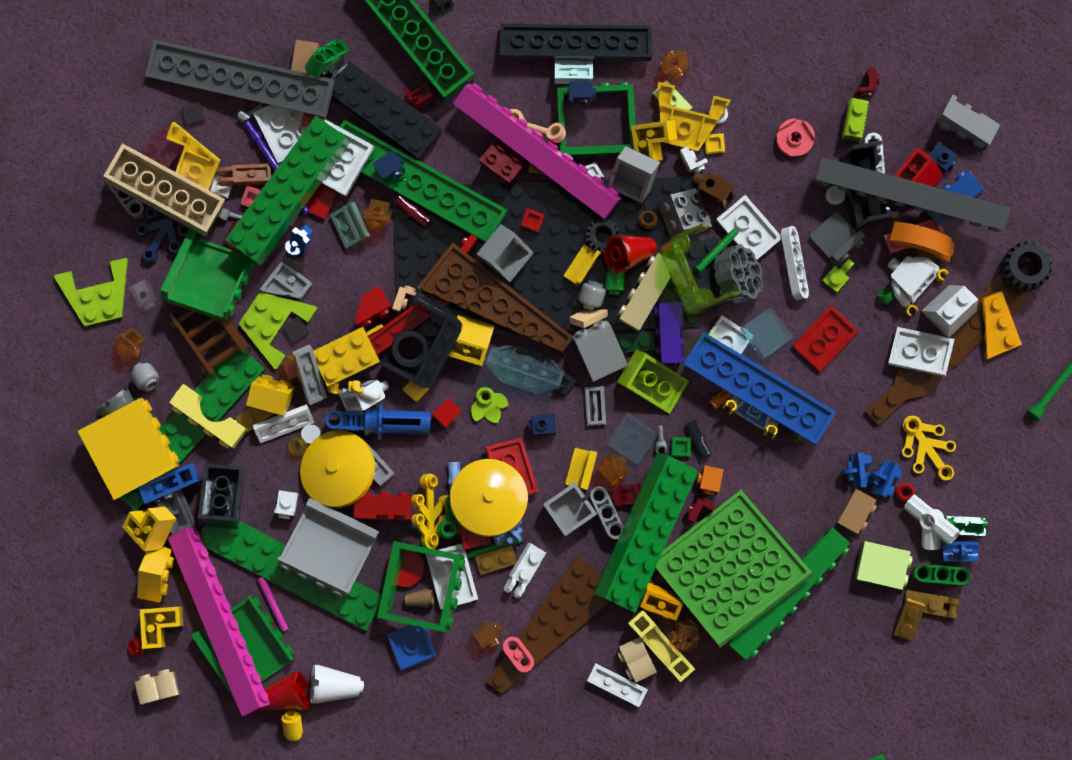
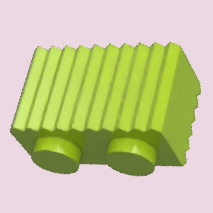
M855 98L850 99L847 106L842 139L855 142L861 141L869 107L868 101Z

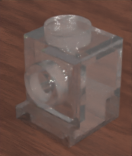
M147 279L129 287L141 310L145 309V311H148L156 306L155 303L159 302ZM146 292L147 297L142 299L141 294Z

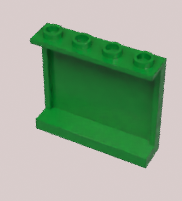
M189 229L160 290L161 300L226 322L228 317L233 315L235 301L240 300L242 295L241 288L247 284L249 280L248 273L254 269L256 262L243 253L197 238V231Z
M249 595L245 600L234 606L231 612L238 623L239 631L245 640L249 655L253 659L254 667L261 678V682H263L293 661L295 652L289 644L287 646L282 641L284 636L278 628L276 630L271 625L273 620L267 612L264 614L261 610L262 604L256 596L253 598L252 595ZM204 627L191 636L234 698Z

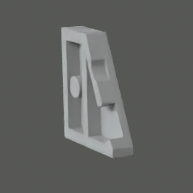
M282 260L260 290L266 293L302 299L313 283Z

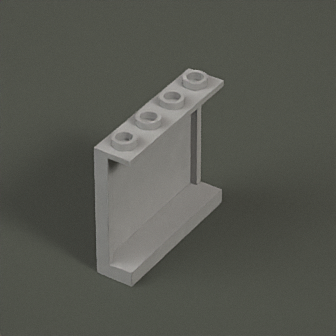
M309 498L306 508L283 553L278 557L279 567L289 572L293 570L297 572V576L304 580L309 578L315 581L314 584L325 589V587H328L337 596L342 597L344 595L348 597L378 538L379 531Z

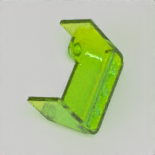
M701 223L674 236L661 248V255L685 311L689 314H698L741 294L740 291H733L714 299L709 289H698L685 259L684 253L690 248L689 237L712 227L711 223Z

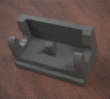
M182 490L155 500L157 507H166L176 518L169 536L184 528L196 525Z

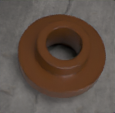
M651 210L641 212L638 218L639 225L644 229H652L657 224V215ZM645 217H650V218H651V222H650V223H646V222L644 221V218H645Z

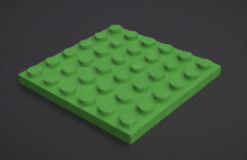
M742 490L665 548L656 566L657 571L720 648L813 576L811 570Z

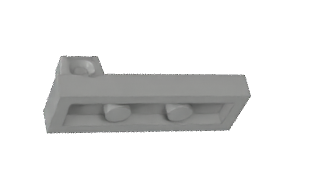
M307 345L293 351L292 355L307 403L312 405L327 398L312 347Z

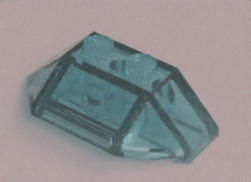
M517 345L492 347L486 361V365L501 382L536 394L559 389L564 375V371L559 368L551 357Z

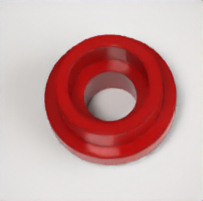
M901 483L897 486L895 495L898 500L907 502L915 495V490L911 484ZM903 489L908 490L907 496L902 495L901 492Z
M134 637L129 641L128 651L131 655L138 657L144 653L145 649H142V639L140 637Z

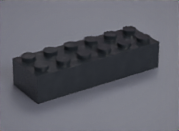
M350 61L336 78L331 98L418 161H421L442 133L441 127Z

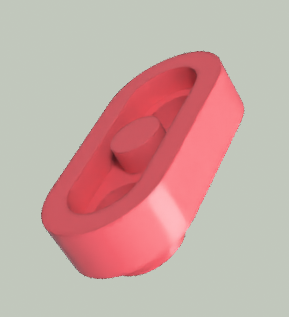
M507 638L503 643V650L519 671H530L534 666L532 655L519 638ZM513 642L517 645L515 650L509 648L510 643ZM523 658H526L528 660V664L526 666L521 665V660Z

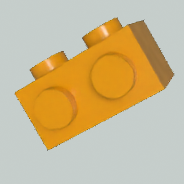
M651 583L648 584L640 602V607L644 610L660 614L667 619L675 621L683 606V601L675 592Z

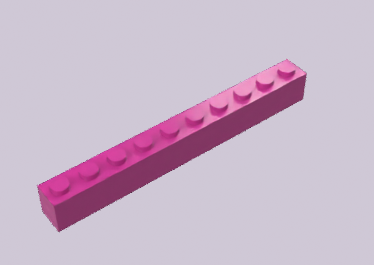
M474 83L473 85H465L454 101V105L605 219L610 215L621 199L615 189L607 188L603 185V180L595 175L594 177L591 176L586 167L581 164L577 165L572 161L573 158L569 154L561 153L557 150L558 146L551 141H545L540 132L535 129L532 131L528 128V124L521 118H515L510 109L499 106L497 104L498 101L494 97L486 96L482 93L481 87Z
M196 526L188 527L169 536V543L241 716L252 714L270 705L268 695L254 667L253 659L249 655L245 640L241 636L238 623L231 612L230 604L223 593V587L218 581L215 568L210 562L208 551L203 545L199 531Z

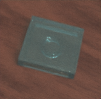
M771 307L740 329L762 359H765L794 338Z
M627 412L606 445L638 466L657 438L658 433Z

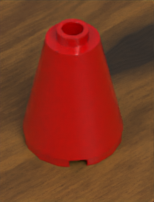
M613 235L606 239L605 242L607 244L603 248V255L609 269L612 268L614 273H624L654 256L657 245L650 237Z
M293 672L265 687L264 690L268 695L270 705L260 710L308 709L310 707V695H306L305 688L309 687L303 673Z

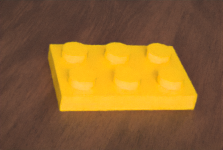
M364 327L313 351L319 371L327 387L380 362Z

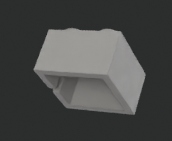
M625 147L617 157L608 187L642 203L652 188L660 162Z
M500 224L477 255L496 274L511 282L534 252L514 232Z
M575 482L543 504L564 536H567L597 515L588 500L583 503L582 499L585 496Z

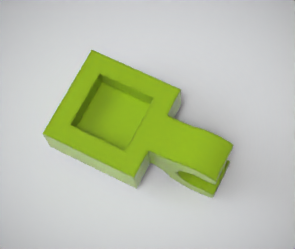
M848 259L840 269L834 266L822 281L837 293L849 279L846 273L854 263Z

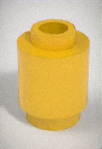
M288 711L281 718L283 733L287 740L296 741L302 737L303 733L301 715L295 711Z

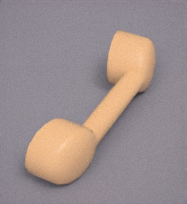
M510 109L515 118H521L526 122L521 111ZM526 122L528 128L532 131L534 129L542 135L547 136L549 141L553 143H559L565 138L566 131L560 123H554L549 128Z

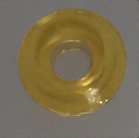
M295 436L289 440L288 449L293 455H302L307 449V443L304 438ZM297 442L300 444V449L296 448Z

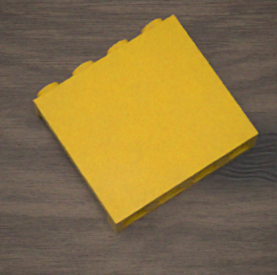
M143 398L131 402L78 431L114 500L179 466L177 463L179 462L178 456L174 451L171 452L168 446L170 445L169 439L165 434L162 435L158 419L156 417L153 418L150 412L152 408L147 400L144 401Z

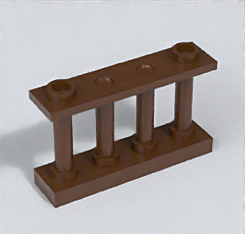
M187 310L178 318L172 312L168 313L172 319L169 321L175 330L179 329L203 363L201 368L206 375L211 374L215 378L217 374L213 368L238 351L239 353L242 351L247 355L252 351L229 318L224 322L209 317L187 333L182 323L198 312ZM221 321L224 326L221 328L222 331L197 347L192 339L213 323ZM226 336H231L234 340L232 346L208 362L203 353Z

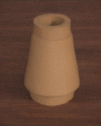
M426 588L405 595L406 606L429 608L431 605H434L433 590Z

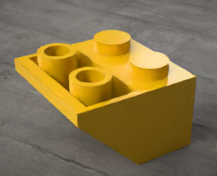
M458 314L457 318L461 321L463 329L449 356L482 366L495 325Z
M268 375L259 376L251 383L246 405L283 416L289 408L296 386L291 385V382L286 380L275 381L273 377Z

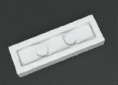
M304 405L286 412L283 416L278 415L254 424L253 428L260 443L313 424L314 420L308 406Z
M596 663L587 679L588 682L640 707L648 690Z

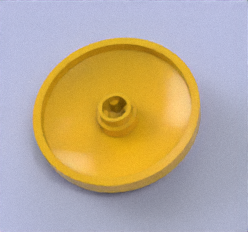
M343 430L330 431L317 437L306 449L300 467L301 481L308 495L313 500L334 508L351 505L362 498L370 488L375 474V460L369 445L359 436Z
M495 459L478 460L465 466L455 477L450 491V506L456 520L467 531L483 537L499 536L512 530L522 519L528 502L527 488L520 474L509 464Z

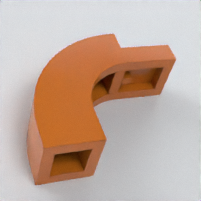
M894 223L890 237L892 242L898 246L924 250L942 261L950 262L954 252V243H952L951 237L914 224Z

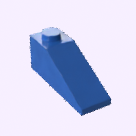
M190 463L138 487L144 503L147 504L167 494L187 489L203 481L196 464Z

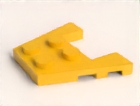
M658 82L660 122L675 120L677 139L663 142L699 151L731 100L714 96L709 115L671 106L675 86Z
M172 122L166 139L184 146L176 173L210 190L220 159L177 123Z

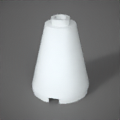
M313 665L310 703L317 704L358 697L359 693H363L364 682L360 681V677L321 665Z

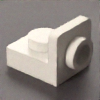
M688 147L680 150L679 154L689 173L694 171L696 174L705 169L704 166L707 165V159L696 163L697 158L693 150L689 151Z
M279 490L277 505L274 513L279 514L278 518L290 519V516H295L299 493Z

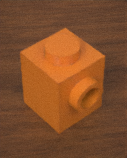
M710 466L703 467V472L698 474L696 483L700 485L699 489L703 490V494L714 496V492L719 493L724 469Z

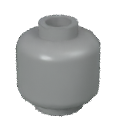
M588 281V283L582 285L578 299L583 303V308L594 310V307L602 306L606 291L602 284Z
M138 363L133 367L130 378L139 390L148 392L157 387L159 375L151 364Z

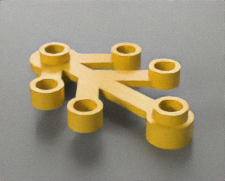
M917 416L905 418L903 429L907 435L905 446L901 450L902 456L909 458L913 455L912 445L914 436L919 441L916 462L913 464L912 470L917 474L924 471L923 463L926 452L938 469V477L943 481L952 479L954 469L949 465H944L933 447L953 452L956 449L955 442L926 438L922 431L932 432L935 436H942L945 433L944 426L924 424ZM910 422L915 423L916 426L914 429H911L909 427ZM937 427L942 428L941 434L936 433ZM948 443L953 444L952 450L947 449ZM906 448L911 451L909 456L904 454ZM917 464L922 466L921 471H916L915 466ZM944 469L949 472L947 477L942 475Z
M423 474L420 478V485L423 489H426L427 508L424 505L423 495H413L411 499L412 504L417 507L421 514H414L412 516V523L422 533V545L426 548L435 549L439 541L437 527L444 520L445 515L439 517V522L435 527L434 521L443 508L446 507L444 500L449 495L440 496L439 502L434 507V487L437 486L438 479L433 474Z

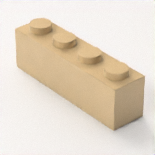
M659 253L656 257L652 256L647 264L649 267L647 273L642 272L637 281L640 285L637 290L632 289L628 296L630 302L627 306L623 305L618 313L621 316L619 321L638 333L678 266L677 263Z

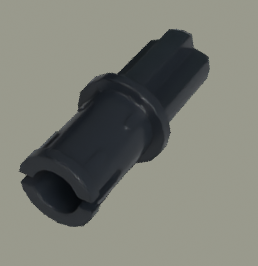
M696 421L688 422L685 426L693 440L691 443L695 444L701 458L712 454L704 439L706 436L702 435Z

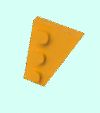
M1002 291L982 298L983 322H985L984 341L986 342L985 359L1022 345Z

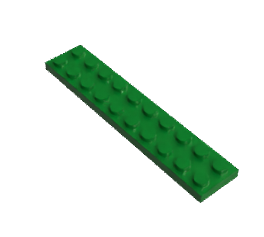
M345 119L342 122L340 128L375 147L360 173L403 195L410 201L469 234H473L485 243L500 226L508 212L507 209ZM393 151L395 156L399 154L405 164L402 165L404 172L398 179L385 183L373 163Z
M238 351L217 365L213 369L217 376L214 378L209 374L194 390L201 396L200 408L204 417L211 422H219L248 390L251 383L266 369L249 354L245 355L242 351L239 353ZM174 412L160 427L162 435L165 434L169 439L170 445L168 446L171 452L174 451L178 456L179 462L177 463L180 465L207 434L203 432V426L200 424L195 426L187 420L189 416L185 413L180 415ZM174 468V469H172V470H170V471L164 473L163 475H165V474H167V473H169V472L174 471L176 468ZM138 488L120 497L134 511H138L144 504Z
M239 521L238 529L204 526L200 533L204 547L366 631L380 607L382 595L356 581L348 597L344 595L340 597L332 593V589L328 587L324 589L315 585V581L309 578L308 580L297 576V572L293 570L289 572L280 568L278 557L281 556L286 545Z

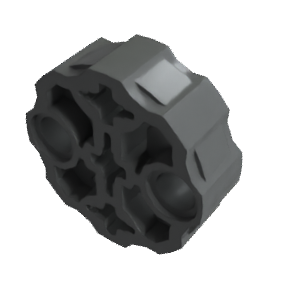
M739 244L722 250L721 254L716 256L714 262L716 267L715 278L725 298L734 301L736 304L757 298V294L762 292L763 273L753 251Z

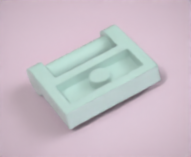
M555 60V84H569V82H592L593 84V61Z

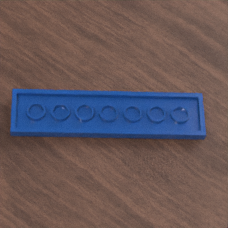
M705 332L702 333L683 364L693 372L814 445L818 444L836 414V411Z

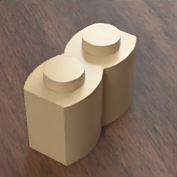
M640 637L619 647L620 651L617 654L621 662H626L628 666L626 673L630 681L634 679L635 682H638L657 673Z
M169 669L159 671L158 676L151 677L150 674L140 676L139 681H135L140 705L180 695L175 672H170Z

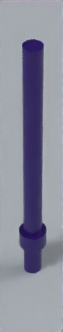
M250 120L245 121L243 125L249 132L250 139L258 146L275 172L279 164L262 140L263 136L259 131H256ZM306 204L301 210L303 215L310 212Z

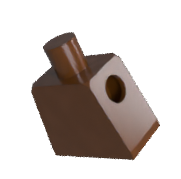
M697 172L692 178L691 182L699 186L700 195L725 211L736 196L732 184L710 172L705 177Z

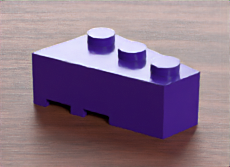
M658 302V306L654 307L655 318H658V326H655V337H659V345H656V356L660 357L661 363L685 362L683 354L682 302Z

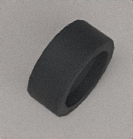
M404 330L393 339L391 352L394 359L400 365L407 368L416 367L425 360L428 354V344L419 332ZM412 337L419 341L421 352L417 358L407 360L400 356L398 347L403 339Z

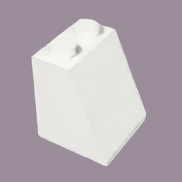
M949 285L922 310V313L949 338L976 313L978 298L965 286Z

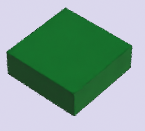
M672 437L671 457H691V438Z

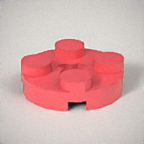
M797 119L785 121L776 134V142L779 149L789 157H801L811 150L815 138L811 125L804 120ZM793 133H794L795 135H798V134H799V135H800V138L798 139L799 142H797V143H796L795 141L792 142V141H791V138H792V135H791V134H793Z

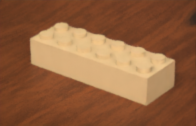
M123 143L103 176L104 182L205 237L225 202V199Z

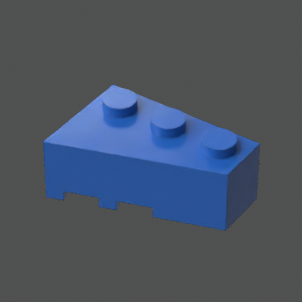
M963 171L955 178L957 182L952 186L947 184L942 188L943 190L973 198L984 190L983 186L970 171L967 173ZM924 209L938 226L951 217L943 214V217L931 215V210Z

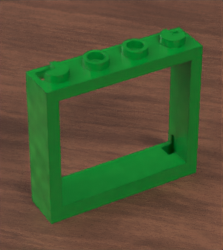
M619 82L617 85L600 83L598 84L599 86H592V88H596V94L627 92L630 144L566 147L564 138L559 142L560 152H565L572 158L619 156L625 147L634 150L631 126H635L633 84ZM561 85V88H557L558 122L563 125L564 129L563 95H569V85Z
M394 541L377 618L449 633V629H451L454 623V618H452L453 610H456L458 599L456 598L457 591H460L462 586L461 572L466 567L464 566L465 556ZM405 550L453 559L440 625L391 615Z

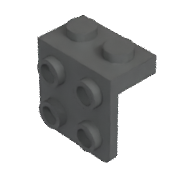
M698 189L671 194L657 202L670 238L676 237L686 230L710 223L709 215Z
M838 212L831 215L810 235L811 240L833 264L838 260L842 263L849 256L848 252L852 248L856 250L864 243L862 239L865 237L861 230L856 232Z

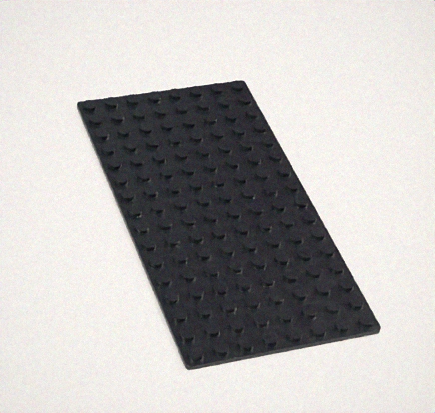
M693 177L655 178L649 194L642 203L619 193L618 196L621 199L606 219H611L613 223L617 224L620 235L652 238L657 245L654 257L659 253L678 264L654 307L658 306V302L681 301L683 328L701 327L702 302L691 304L675 249L682 245L699 241L698 227L686 230L678 236L670 238L657 202L665 197L697 189V185L691 182ZM610 179L603 180V185L609 188ZM555 181L519 182L513 184H462L507 209L508 212L501 225L514 232L534 252L511 282L496 274L477 255L485 244L484 241L478 239V243L472 249L469 256L567 332H576L581 329L587 330L593 327L594 324L585 328L570 323L569 317L581 311L589 310L583 308V303L578 299L584 283H588V281L598 282L605 289V272H607L608 266L604 260L603 253H600L599 258L580 287L563 276L584 244L588 246L585 238L587 227L592 221L598 218L602 219L603 217ZM393 191L396 296L399 288H404L405 285L416 289L415 292H420L427 296L429 293L420 290L418 285L452 243L461 248L462 240L471 234L419 206V210L431 218L430 223L426 224L427 226L423 228L413 218H408L407 213L395 205L396 200L400 199L401 195ZM527 208L545 215L539 233L520 227ZM651 210L657 215L655 227L644 229L639 225L638 218L641 212ZM645 217L644 221L650 223L651 218ZM599 229L595 234L596 240L600 243H605L606 239L610 237V233L606 229ZM650 258L624 272V292H620V295H608L609 292L606 291L602 306L594 307V310H608V316L600 321H608L612 330H633L619 321L621 316L618 313L623 305L627 306L630 302L628 296L632 289L637 290L640 285L637 281L642 272L647 273L649 269L647 264ZM406 295V298L409 299L406 309H402L401 313L397 312V317L416 304L412 300L413 297ZM451 303L446 306L456 317L459 314L495 325L492 334H517ZM654 307L641 329H655V326H658V318H655ZM430 317L413 330L419 332L423 337L436 336L441 326L434 323Z

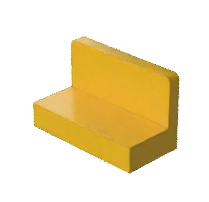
M584 244L563 277L580 287L599 258L600 251H594Z
M575 448L565 484L570 486L575 482L580 489L588 490L598 452Z

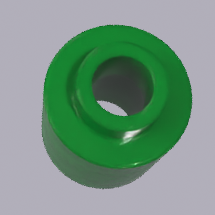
M607 268V272H605V291L609 292L608 295H620V292H624L625 273H614L612 268Z

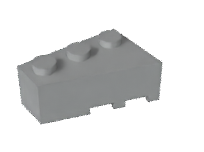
M952 95L936 121L939 123V127L946 131L952 130L956 132V136L961 139H970L973 141V145L978 148H987L991 144L1000 124L983 113L978 114L970 110L972 106L969 104L963 106L956 101L958 97Z

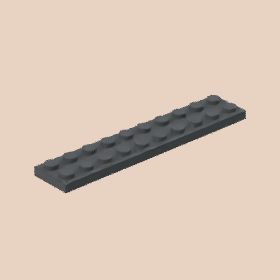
M159 40L153 41L145 74L146 77L325 118L335 80L325 77L312 76L307 73Z

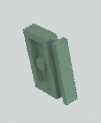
M350 202L348 205L330 214L346 249L370 237L355 202Z

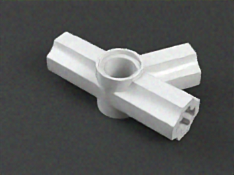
M913 495L904 505V509L920 521L922 526V547L924 549L937 550L940 548V538L949 545L959 535L960 531L944 518L940 510L932 509L916 495Z

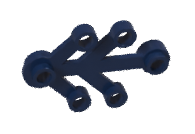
M148 207L145 210V215L149 219H155L157 215L163 214L152 207ZM150 210H154L153 216L148 215ZM167 216L166 219L146 225L140 223L136 226V232L141 236L159 229L150 247L142 252V259L146 263L151 264L157 260L158 254L156 251L166 234H168L170 241V251L175 254L179 252L181 245L178 243L174 230V219ZM179 223L178 232L182 237H186L187 233L182 234L181 230L187 228L189 231L190 228ZM145 227V231L140 233L139 228ZM174 244L178 245V249L176 251L172 250V246ZM148 252H152L151 258L146 257Z

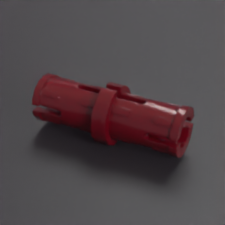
M403 195L399 197L400 199L396 200L395 205L407 213L408 218H413L423 228L427 226L426 224L430 223L431 218L420 211L419 206H414Z

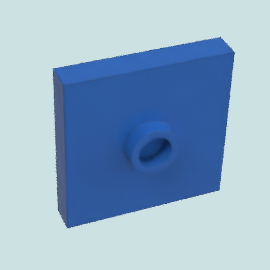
M408 625L386 634L400 670L437 656L426 628Z

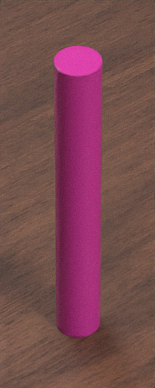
M265 578L257 579L281 632L289 629Z

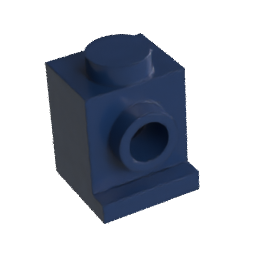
M569 82V105H573V102L584 105L592 102V100H596V88H592V82Z
M940 141L928 155L943 173L947 169L951 171L957 163L955 160L957 154L942 145ZM944 154L947 160H943L941 155Z

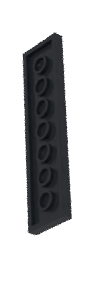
M500 24V59L651 61V26Z

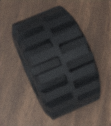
M1022 241L1007 251L1001 261L1003 265L1000 266V271L1004 272L1001 274L1002 278L1006 277L1007 279L1005 283L1007 285L1012 284L1011 288L1014 290L1018 288L1019 292L1025 290L1026 292H1031L1033 289L1036 290L1050 278V272L1053 271V266H1051L1053 259H1049L1048 256L1051 255L1049 251H1044L1046 247L1043 245L1039 247L1038 242L1031 244V241H1026L1025 243ZM1026 257L1033 261L1036 267L1034 276H1027L1021 273L1017 264L1018 258Z

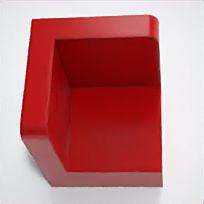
M448 398L432 414L447 429L452 424L451 422L461 413V410Z

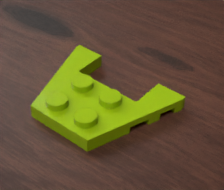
M128 258L110 262L114 281L76 290L71 271L54 275L57 283L85 327L123 318Z
M259 292L239 322V325L272 367L278 370L286 355L270 344L292 312L309 323L318 308L313 305Z

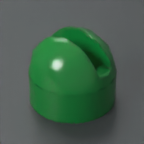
M884 289L878 293L882 304L889 305V302L892 303L894 301L892 289Z

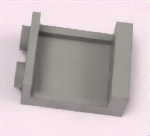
M598 321L593 327L587 330L581 329L576 332V335L572 336L593 382L628 366L608 321Z

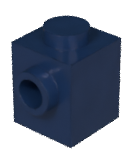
M393 151L373 163L385 183L398 179L404 172L402 167L405 164L399 154L395 156Z
M555 413L533 415L532 420L528 421L529 432H533V436L556 434Z

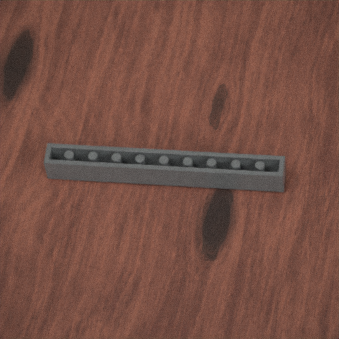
M822 157L816 180H820V185L830 187L831 184L839 185V190L849 192V189L857 190V195L868 197V194L876 195L875 199L883 202L891 199L894 200V205L905 207L906 204L913 205V210L920 212L928 209L932 211L931 215L943 217V214L950 215V220L957 222L965 219L970 221L969 225L980 227L981 224L989 226L988 230L998 233L1000 229L1005 230L1011 210L1007 206Z

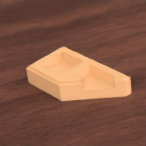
M608 310L581 311L569 317L570 323L585 328L606 318Z

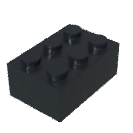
M717 236L682 245L675 249L691 304L723 295L715 278V259L701 273L695 270V267L719 243Z
M205 464L198 512L200 526L239 528L245 480L243 466Z

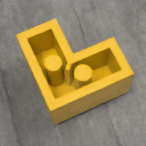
M675 120L631 126L634 150L656 161L663 160L660 142L677 139Z
M166 507L148 508V510L129 512L122 527L143 551L162 549L176 518Z
M162 547L159 550L146 551L138 570L137 598L160 603L162 596H166L168 591V584H166L169 577L168 570L173 568L175 559L172 557L171 548Z
M183 607L140 610L142 649L166 647L164 627L184 626Z

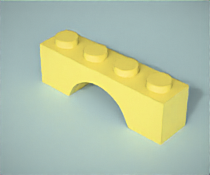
M182 384L169 402L173 405L172 409L180 415L185 413L189 416L187 420L195 426L198 424L203 426V432L210 437L217 436L220 439L219 443L227 449L230 446L235 448L248 429L230 417L221 422L207 420L201 412V396L185 384Z
M643 610L628 622L631 628L679 682L695 670Z

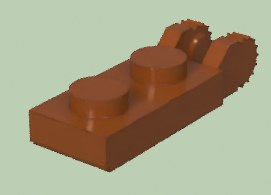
M270 164L220 167L217 169V175L229 176L232 174L233 177L219 178L218 185L224 187L266 184L271 178Z

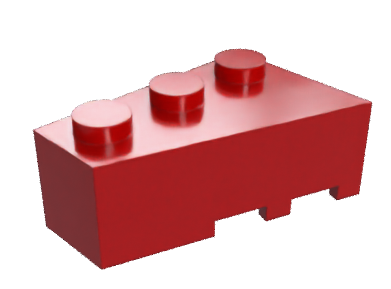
M366 492L362 498L354 503V519L412 521V496H409L410 493H398V496H390L389 492H379V495H371V492Z

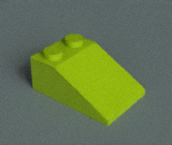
M637 349L617 381L623 387L669 414L689 382L648 354Z

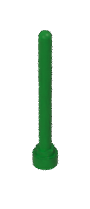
M1072 361L1039 403L1031 405L1027 410V413L1035 420L1039 421L1043 417L1045 406L1071 375Z

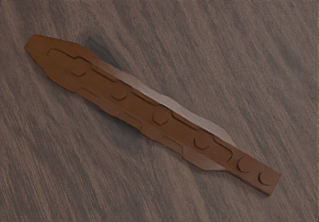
M1033 261L1018 266L1024 275H1035L1036 267ZM1001 274L985 288L986 290L977 297L976 313L949 337L954 339L947 373L954 366L957 367L969 352L981 341H984L985 322H983L982 298L1002 291L1012 316L1028 301L1032 291L1026 292L1025 290L1019 292L1018 288L1012 289V284L1007 285L1005 283L1007 281L1006 277L1002 278ZM941 330L934 334L947 337ZM899 367L893 386L872 404L865 413L878 426L906 400L925 396L938 384L942 376Z

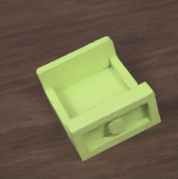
M863 541L855 580L903 590V586L906 587L908 582V575H906L907 567L910 568L912 563L910 551Z

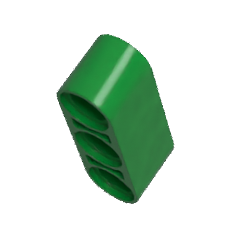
M334 40L314 51L305 64L306 72L312 76H319L337 66L347 53L348 46L341 40Z
M923 564L915 566L912 570V577L918 582L965 585L971 579L970 572L966 568ZM920 568L926 571V576L923 579L917 575ZM940 569L945 572L943 580L937 578V572ZM959 571L963 572L965 576L962 582L956 579V574Z

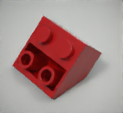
M917 147L894 176L934 187L944 174L934 160Z
M380 286L362 295L355 319L359 329L364 327L366 330L374 325L373 322L379 318L384 320L391 316L390 312L393 310Z

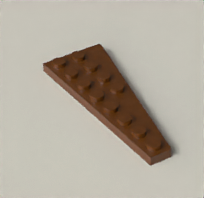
M454 243L450 245L418 285V288L422 291L560 353L564 351L573 339L571 334Z
M576 556L518 637L532 655L534 666L609 603V601L594 594L603 574L578 556ZM514 643L510 649L515 650L517 645ZM505 655L487 680V683L500 693H503L527 672L519 671L509 657ZM523 658L521 660V665L526 666L528 664V660L526 658Z

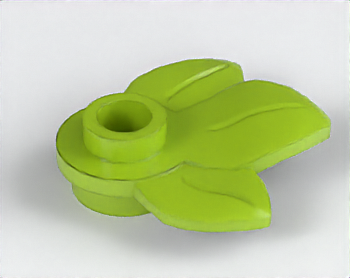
M488 387L480 388L476 393V401L471 407L473 419L479 421L485 416L489 421L498 423L501 417L500 408L507 407L508 401L504 395L494 393ZM484 393L489 395L488 400L482 399Z

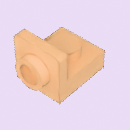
M406 285L404 288L400 287L392 308L393 311L401 313L402 309L405 310L409 300L406 298V295L414 297L418 294L415 292L416 289Z

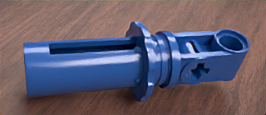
M379 404L377 410L367 408L365 412L333 411L328 413L325 419L326 425L332 430L364 431L365 435L375 433L378 440H381V434L430 435V412L385 411V409L382 410V404ZM331 416H338L340 423L336 426L330 425L329 418ZM353 417H355V425H354V426H353ZM382 420H420V426L382 424Z

